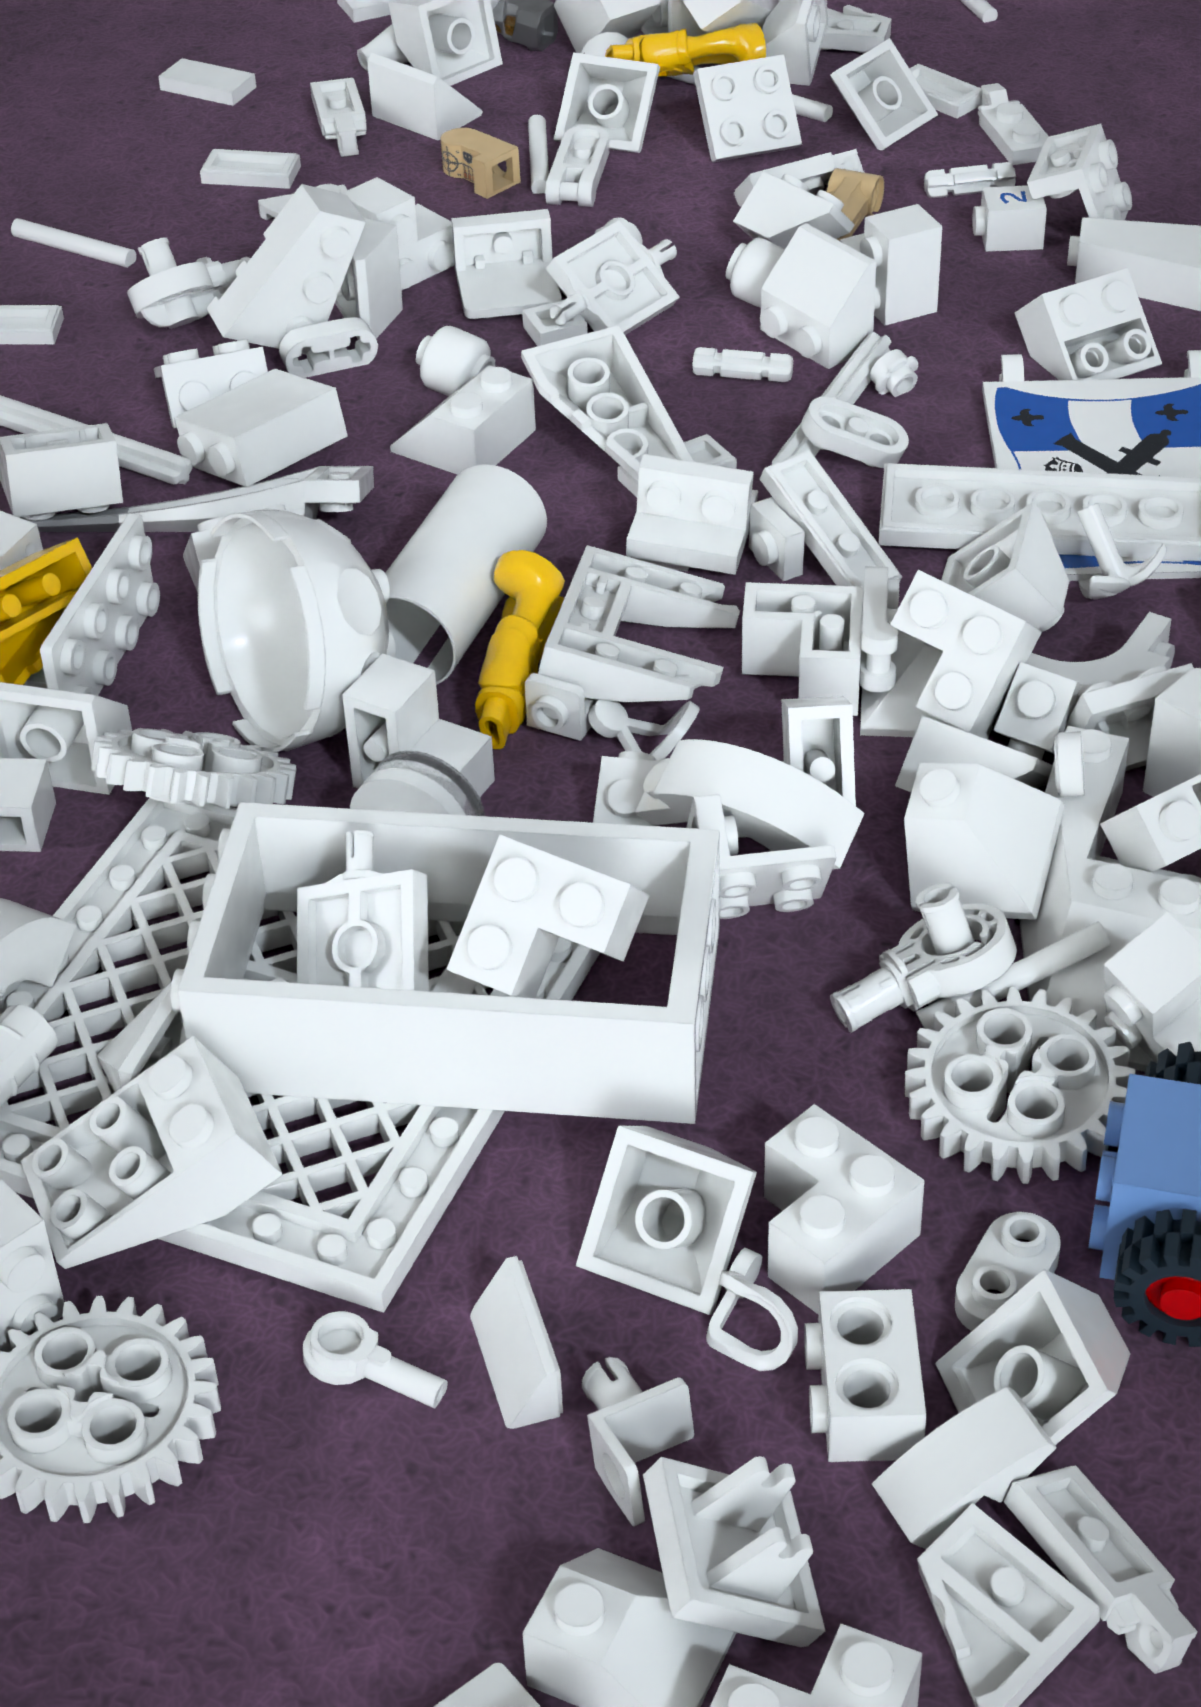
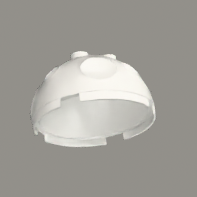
M268 508L246 510L241 513L225 516L215 525L210 533L211 537L222 536L215 558L201 560L198 580V615L205 660L216 694L231 693L244 718L233 721L232 725L250 745L261 746V751L273 752L290 751L341 732L346 728L342 694L382 653L393 657L396 656V645L393 635L389 631L386 608L390 595L389 581L386 574L381 569L371 570L361 554L351 544V540L320 519L314 520L289 511Z

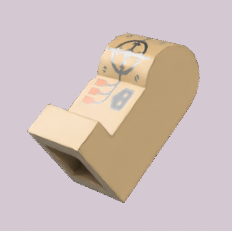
M455 128L441 135L444 173L448 176L464 178L474 183L476 194L488 199L521 182L519 150L517 146L471 128ZM506 162V172L500 169L499 163Z

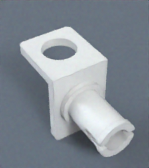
M608 1357L605 1358L606 1366L616 1380L611 1381L597 1361L586 1371L582 1379V1389L587 1398L598 1409V1411L587 1415L595 1469L622 1512L634 1527L645 1522L639 1474L635 1463L694 1437L689 1388L682 1378H675L643 1392L630 1375L625 1363L619 1358Z

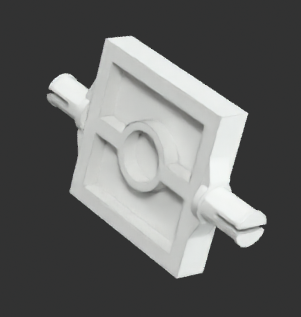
M618 220L552 259L545 269L566 294L567 298L551 306V318L554 319L560 315L555 323L564 325L575 316L582 315L594 331L619 325L624 335L630 333L673 306L680 298L665 279L660 266L676 257L677 250L675 245L667 249L672 242L664 239L656 246L647 249L635 240L622 222Z
M356 830L353 833L350 831L346 832V872L339 874L325 884L297 888V983L429 991L427 874L413 869L386 874L373 871L374 833L363 830Z

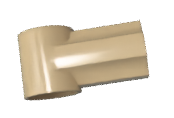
M841 168L833 170L828 182L827 192L844 204L841 211L855 224L849 234L841 236L837 240L840 241V239L851 237L864 217L874 215L872 214L873 211L878 212L880 210L884 195L883 176Z

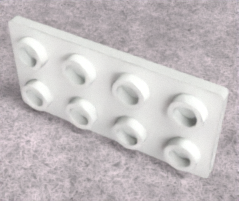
M129 513L41 645L40 654L43 667L39 672L30 675L25 682V686L98 696L104 685L109 686L113 683L118 662L126 650L131 651L134 649L141 625L147 616L152 617L155 615L160 601L159 586L153 582L150 566L152 542L150 537L145 536L141 514Z

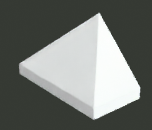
M172 982L97 1055L114 1092L180 1045L183 1019L182 1013L173 1011L171 1006Z

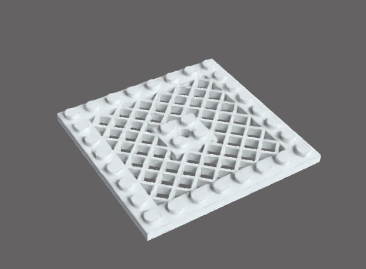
M149 798L53 915L76 924L53 987L30 980H22L11 984L0 992V1015L11 1005H26L40 1013L54 1029L58 1039L57 1047L79 1041L81 1048L46 1058L40 1064L38 1072L32 1073L18 1088L17 1092L19 1094L43 1087L45 1095L8 1105L6 1101L0 1108V1178L14 1192L33 1198L21 1164L23 1158L68 1127L70 1124L66 1118L67 1115L93 1108L115 1093L107 1076L104 1075L103 1068L97 1058V1055L114 1038L93 1044L90 1037L126 1027L172 982L171 979H173L176 969H185L188 960L187 948L164 955L160 954L159 949L186 942L191 922L193 920H201L204 910L193 913L191 908L203 904V887L206 878L181 884L179 880L208 871L210 874H216L219 865L218 842L222 829H231L236 808L230 807V809H225L213 803H206L204 807L197 806L194 803L172 804ZM167 884L168 888L161 890ZM264 910L262 919L278 915L281 921L259 927L243 980L272 981L281 976L286 982L297 983V916L294 915L293 911ZM178 912L180 915L178 918L150 926L147 923V920ZM428 920V937L438 935L440 939L439 942L428 945L429 971L449 964L465 922ZM135 925L136 930L129 931ZM559 937L536 998L572 1001L600 952ZM292 944L294 948L293 951L266 959L262 955V952ZM144 953L148 957L147 960L116 969L113 963ZM102 967L103 972L95 974ZM440 976L429 979V992H432ZM477 982L472 994L488 995L485 989L490 987ZM156 983L159 984L160 990L129 999L126 997L125 992ZM496 989L490 994L491 996L514 997ZM111 996L114 998L115 1003L85 1012L80 1011V1005ZM67 1010L69 1016L61 1018V1016ZM90 1072L92 1081L57 1091L54 1083ZM246 1093L248 1097L257 1095L260 1104L252 1106L262 1130L271 1128L275 1138L267 1141L277 1163L285 1162L289 1173L275 1179L224 1217L158 1239L384 1313L505 1111L365 1101L368 1109L336 1118L332 1110L333 1108L356 1101L278 1095L281 1097L274 1099L272 1095ZM318 1113L322 1123L288 1133L285 1123ZM55 1120L56 1126L44 1122ZM408 1124L401 1137H399L395 1127ZM380 1132L384 1143L351 1152L347 1142ZM333 1147L337 1158L303 1167L300 1157ZM377 1173L370 1186L367 1187L363 1177ZM346 1182L349 1183L353 1191L351 1194L322 1203L318 1202L314 1193ZM300 1197L303 1204L290 1200Z

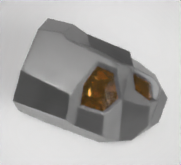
M500 0L492 10L496 32L503 35L508 41L525 45L530 51H544L556 40L558 14L554 8V3L549 0Z

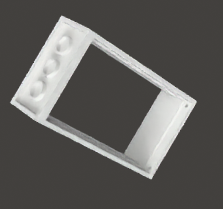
M239 802L231 829H222L218 842L219 865L216 874H208L206 876L203 887L204 911L200 921L193 920L190 924L187 937L188 960L185 969H176L171 984V1006L173 1011L182 1013L183 1026L180 1045L194 1036L239 1077L246 1093L695 1124L720 930V830ZM356 830L374 833L373 871L386 874L413 869L427 874L428 920L466 921L498 837L502 835L630 884L650 896L635 933L677 935L667 1007L243 980L264 910L297 912V888L325 884L339 874L346 872L345 833L349 831L353 833Z

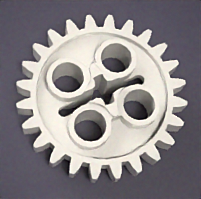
M138 728L133 731L119 729L118 733L106 731L104 736L97 735L96 741H94L91 771H95L96 777L106 778L107 784L124 785L123 790L144 791L146 792V797L172 804L194 803L202 807L206 803H213L225 809H230V806L238 807L239 802L285 804L286 799H292L296 765L290 764L291 759L278 757V752L261 751V746L240 745V740L228 735L209 732L192 733L190 731L177 734L166 729Z
M1010 987L1007 1001L997 1002L988 990H982L981 1006L976 1008L966 1000L958 998L956 999L955 1018L946 1013L936 1011L934 1013L933 1030L920 1028L917 1031V1048H909L907 1071H905V1097H909L910 1119L921 1120V1138L923 1140L940 1137L939 1156L943 1159L962 1151L964 1153V1171L968 1173L975 1169L982 1161L991 1164V1177L994 1181H998L1003 1176L1007 1167L1017 1169L1018 1176L1023 1184L1029 1183L1032 1168L1042 1167L1047 1176L1052 1181H1055L1059 1178V1166L1063 1161H1066L1073 1168L1082 1172L1086 1170L1087 1151L1102 1157L1103 1150L1108 1151L1109 1145H1104L1110 1101L1125 1103L1129 1073L1135 1074V1069L1128 1067L1129 1048L1126 1046H1115L1116 1029L1114 1026L1095 1030L1097 1012L1092 1009L1077 1017L1071 1014L1073 998L1066 997L1055 1007L1046 1005L1047 996L1043 989L1037 991L1031 1002L1022 1001L1016 987ZM1033 1055V1059H1032V1072H1031V1071H1029V1069H1030V1063H1031V1056ZM1007 1093H1010L1007 1103V1110L1002 1116V1118L998 1122H996L998 1117L1001 1116V1114L1006 1108Z
M96 1296L89 1313L79 1314L76 1306L71 1301L64 1302L62 1320L53 1323L46 1315L38 1312L34 1314L37 1331L29 1336L15 1329L7 1332L12 1351L10 1353L0 1351V1499L16 1493L20 1510L25 1514L45 1500L50 1520L53 1522H57L64 1515L69 1505H78L83 1523H90L95 1514L97 1504L108 1502L116 1517L119 1518L124 1516L126 1496L135 1493L142 1501L151 1505L155 1503L152 1483L160 1479L177 1487L182 1484L178 1461L196 1464L202 1462L203 1455L199 1439L215 1438L216 1435L213 1414L221 1411L217 1388L219 1384L213 1358H207L203 1337L201 1335L189 1337L186 1319L180 1317L166 1324L162 1305L159 1304L148 1309L140 1317L137 1315L134 1297H127L116 1312H107L103 1296Z

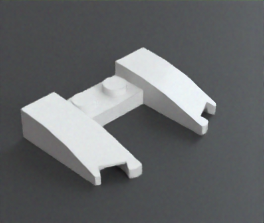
M587 545L545 644L538 674L579 685L584 689V697L590 699L619 702L688 700L692 698L694 689L700 686L713 687L719 684L724 667L616 637L620 622L626 621L663 627L735 628L740 610L734 605L714 603L723 597L725 589L723 583Z

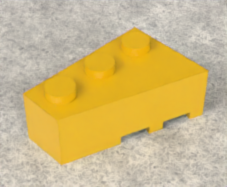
M78 537L35 552L0 570V682L23 685L31 674L39 672L43 667L40 654L41 645L92 570V566Z

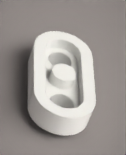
M823 396L815 398L810 403L801 422L804 434L816 447L853 458L871 467L884 468V464L887 463L897 464L909 443L906 431L893 419L833 397Z
M1013 1212L1000 1216L989 1226L959 1277L956 1286L955 1311L957 1317L966 1328L973 1331L1043 1269L1052 1273L1055 1272L1059 1261L1061 1241L1058 1231L1048 1220L1033 1213ZM1016 1239H1024L1030 1242H1021ZM995 1289V1290H998V1291H1000V1292H1002V1293H1000V1294H993V1293H989V1292H987V1291H985V1290Z

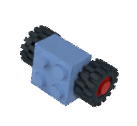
M1190 1041L1178 1044L1177 1056L1168 1048L1158 1053L1157 1063L1150 1061L1146 1068L1145 1076L1129 1073L1125 1103L1110 1101L1104 1145L1118 1147V1153L1103 1150L1095 1200L1110 1202V1207L1095 1204L1089 1248L1103 1251L1099 1278L1115 1280L1113 1288L1114 1303L1116 1308L1122 1307L1121 1317L1128 1324L1140 1320L1138 1331L1148 1337L1156 1330L1163 1332L1162 1342L1176 1345L1177 1336L1188 1337L1189 1347H1201V1051L1195 1052Z

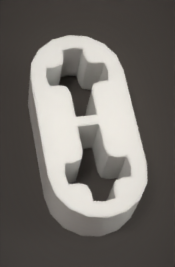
M347 317L291 330L283 337L279 353L289 373L306 378L367 365L376 356L378 343L369 325L364 320L357 317ZM358 336L359 340L355 343V349L347 350L346 347L351 342L350 338ZM310 346L311 350L307 352V359L298 360L297 357L301 356L302 353L301 348Z

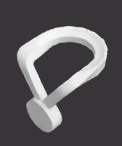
M598 700L590 708L588 718L592 728L597 733L609 738L618 737L625 751L642 752L631 733L645 736L668 734L650 753V755L655 757V761H660V759H665L674 749L678 740L682 739L695 720L700 708L693 702L688 701L666 724L659 725L628 718L626 710L617 701Z
M743 1248L736 1256L730 1270L721 1271L719 1284L725 1287L726 1293L710 1320L706 1340L713 1349L758 1371L774 1370L784 1364L792 1354L798 1343V1327L792 1311L779 1296L765 1287L753 1284L761 1268L762 1255L748 1248ZM745 1297L760 1304L775 1317L781 1330V1341L778 1347L767 1351L753 1349L722 1330L739 1298Z

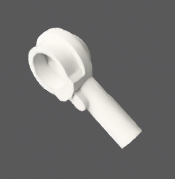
M338 1311L322 1316L314 1323L303 1342L304 1364L309 1373L322 1382L344 1385L367 1378L434 1409L446 1393L447 1380L391 1356L389 1350L378 1346V1332L369 1328L366 1321L354 1313Z

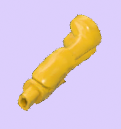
M757 23L740 24L696 37L687 36L685 28L674 32L646 34L629 38L625 44L610 45L606 50L605 57L658 64L660 66L658 77L681 74L693 75L695 72L694 66L713 63L723 65L765 58L766 44L762 29Z
M512 550L504 553L498 559L494 570V582L510 598L505 602L502 618L488 644L478 681L481 690L476 698L475 710L479 720L480 733L492 736V748L495 750L502 749L505 746L508 734L515 733L525 719V681L530 674H538V663L542 658L545 644L564 601V597L559 596L565 582L561 572L547 559L537 553L526 550Z

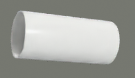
M487 464L471 466L461 471L385 573L390 587L386 608L389 631L393 635L396 645V658L414 663L440 624L449 636L428 667L435 670L436 685L450 676L505 595L497 587L493 578L498 559L504 553L512 550L534 552L545 534L547 516L543 502L533 487L522 477L503 467Z

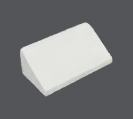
M517 1256L506 1258L474 1305L470 1317L507 1428L514 1429L560 1417V1413H563L560 1368L522 1260L519 1261Z

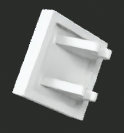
M784 54L699 68L693 73L712 162L799 148L802 145Z
M759 1456L751 1459L729 1475L660 1457L643 1474L672 1618L797 1647L809 1646L825 1632L808 1559L813 1554L810 1536L801 1534L792 1494L789 1491L796 1482L792 1465L781 1464L769 1473L766 1459Z

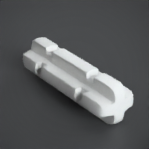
M1010 162L992 164V169H988L987 164L951 168L947 174H945L944 169L931 170L925 173L924 189L929 198L947 197L948 192H952L954 196L982 193V187L1015 186L1016 173Z
M699 347L695 349L692 367L693 373L696 375L713 376L715 373H720L721 377L761 380L763 377H768L769 381L787 382L792 377L793 358L788 354L771 353L770 357H767L763 352L723 349L722 353H718L715 348Z

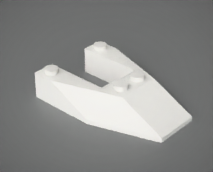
M1067 726L1065 732L1081 731L1085 793L1084 796L1061 797V794L1057 793L1054 760L1045 793L1061 799L1065 809L1037 919H1019L1024 958L1098 921L1101 923L1108 935L1111 946L1027 987L1029 1002L1032 1001L1039 989H1043L1047 996L1046 1005L1055 1007L1060 1001L1070 997L1073 998L1071 1014L1077 1017L1086 1011L1095 1010L1097 1012L1095 1030L1108 1027L1104 1020V1017L1108 1015L1103 997L1105 993L1104 963L1167 911L1201 943V878L1162 869L1148 872L1125 867L1120 864L1119 860L1100 856L1107 838L1100 823L1114 817L1121 798L1129 738L1106 734L1095 729L1086 730ZM1116 1037L1115 1046H1125ZM1139 1045L1129 1049L1128 1067L1146 1072L1148 1064L1153 1060Z

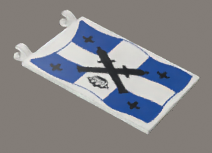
M1201 350L1187 351L1188 369L1185 370L1184 377L1024 381L1022 355H1001L1002 373L999 375V382H983L982 385L995 468L1201 478ZM1059 554L1066 573L1079 574L1067 575L1069 581L1086 580L1095 575L1103 576L1095 556ZM1121 557L1123 563L1130 566H1137L1147 560L1143 558ZM1162 560L1157 570L1147 579L1201 578V561Z

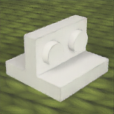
M643 454L638 471L637 511L627 536L626 556L736 575L749 534L750 505L757 502L758 490H752L754 472Z

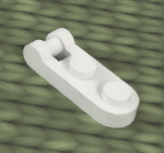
M588 124L574 126L565 132L547 178V204L561 205L562 201H576L578 206L593 207L596 199V190L609 156V132L605 128Z
M865 566L859 682L862 688L870 692H886L894 688L896 684V665L891 661V654L896 652L898 648V629L890 624L898 610L900 579H888V567Z

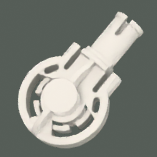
M155 239L138 248L150 277L133 285L127 291L137 318H145L157 327L173 329L205 317L209 313L206 308L215 296L220 299L236 279L237 275L234 271L244 259L249 262L251 258L243 257L240 260L221 264L219 261L213 262L209 257L197 259L196 262L177 266L169 247L168 239Z
M940 883L927 887L918 894L915 900L923 919L905 932L898 946L888 949L879 956L881 968L862 980L830 995L831 1004L839 1020L852 1033L859 1027L872 1021V1019L899 1005L905 1009L909 1008L912 1011H916L924 1005H930L942 998L968 994L994 982L1009 969L1015 960L1017 952L1004 913L998 908L987 904H961L957 887L954 888L951 883Z

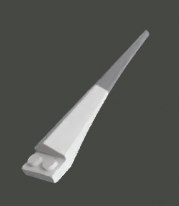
M318 466L279 478L254 483L249 487L241 486L183 499L106 509L97 513L55 514L53 517L45 520L27 521L37 524L39 532H117L127 515L135 513L142 515L145 532H198L197 525L204 521L241 513L246 510H259L273 505H285L286 511L302 509L303 516L316 520L319 503L320 511L323 512L352 511L353 504L360 503L374 488L373 466Z

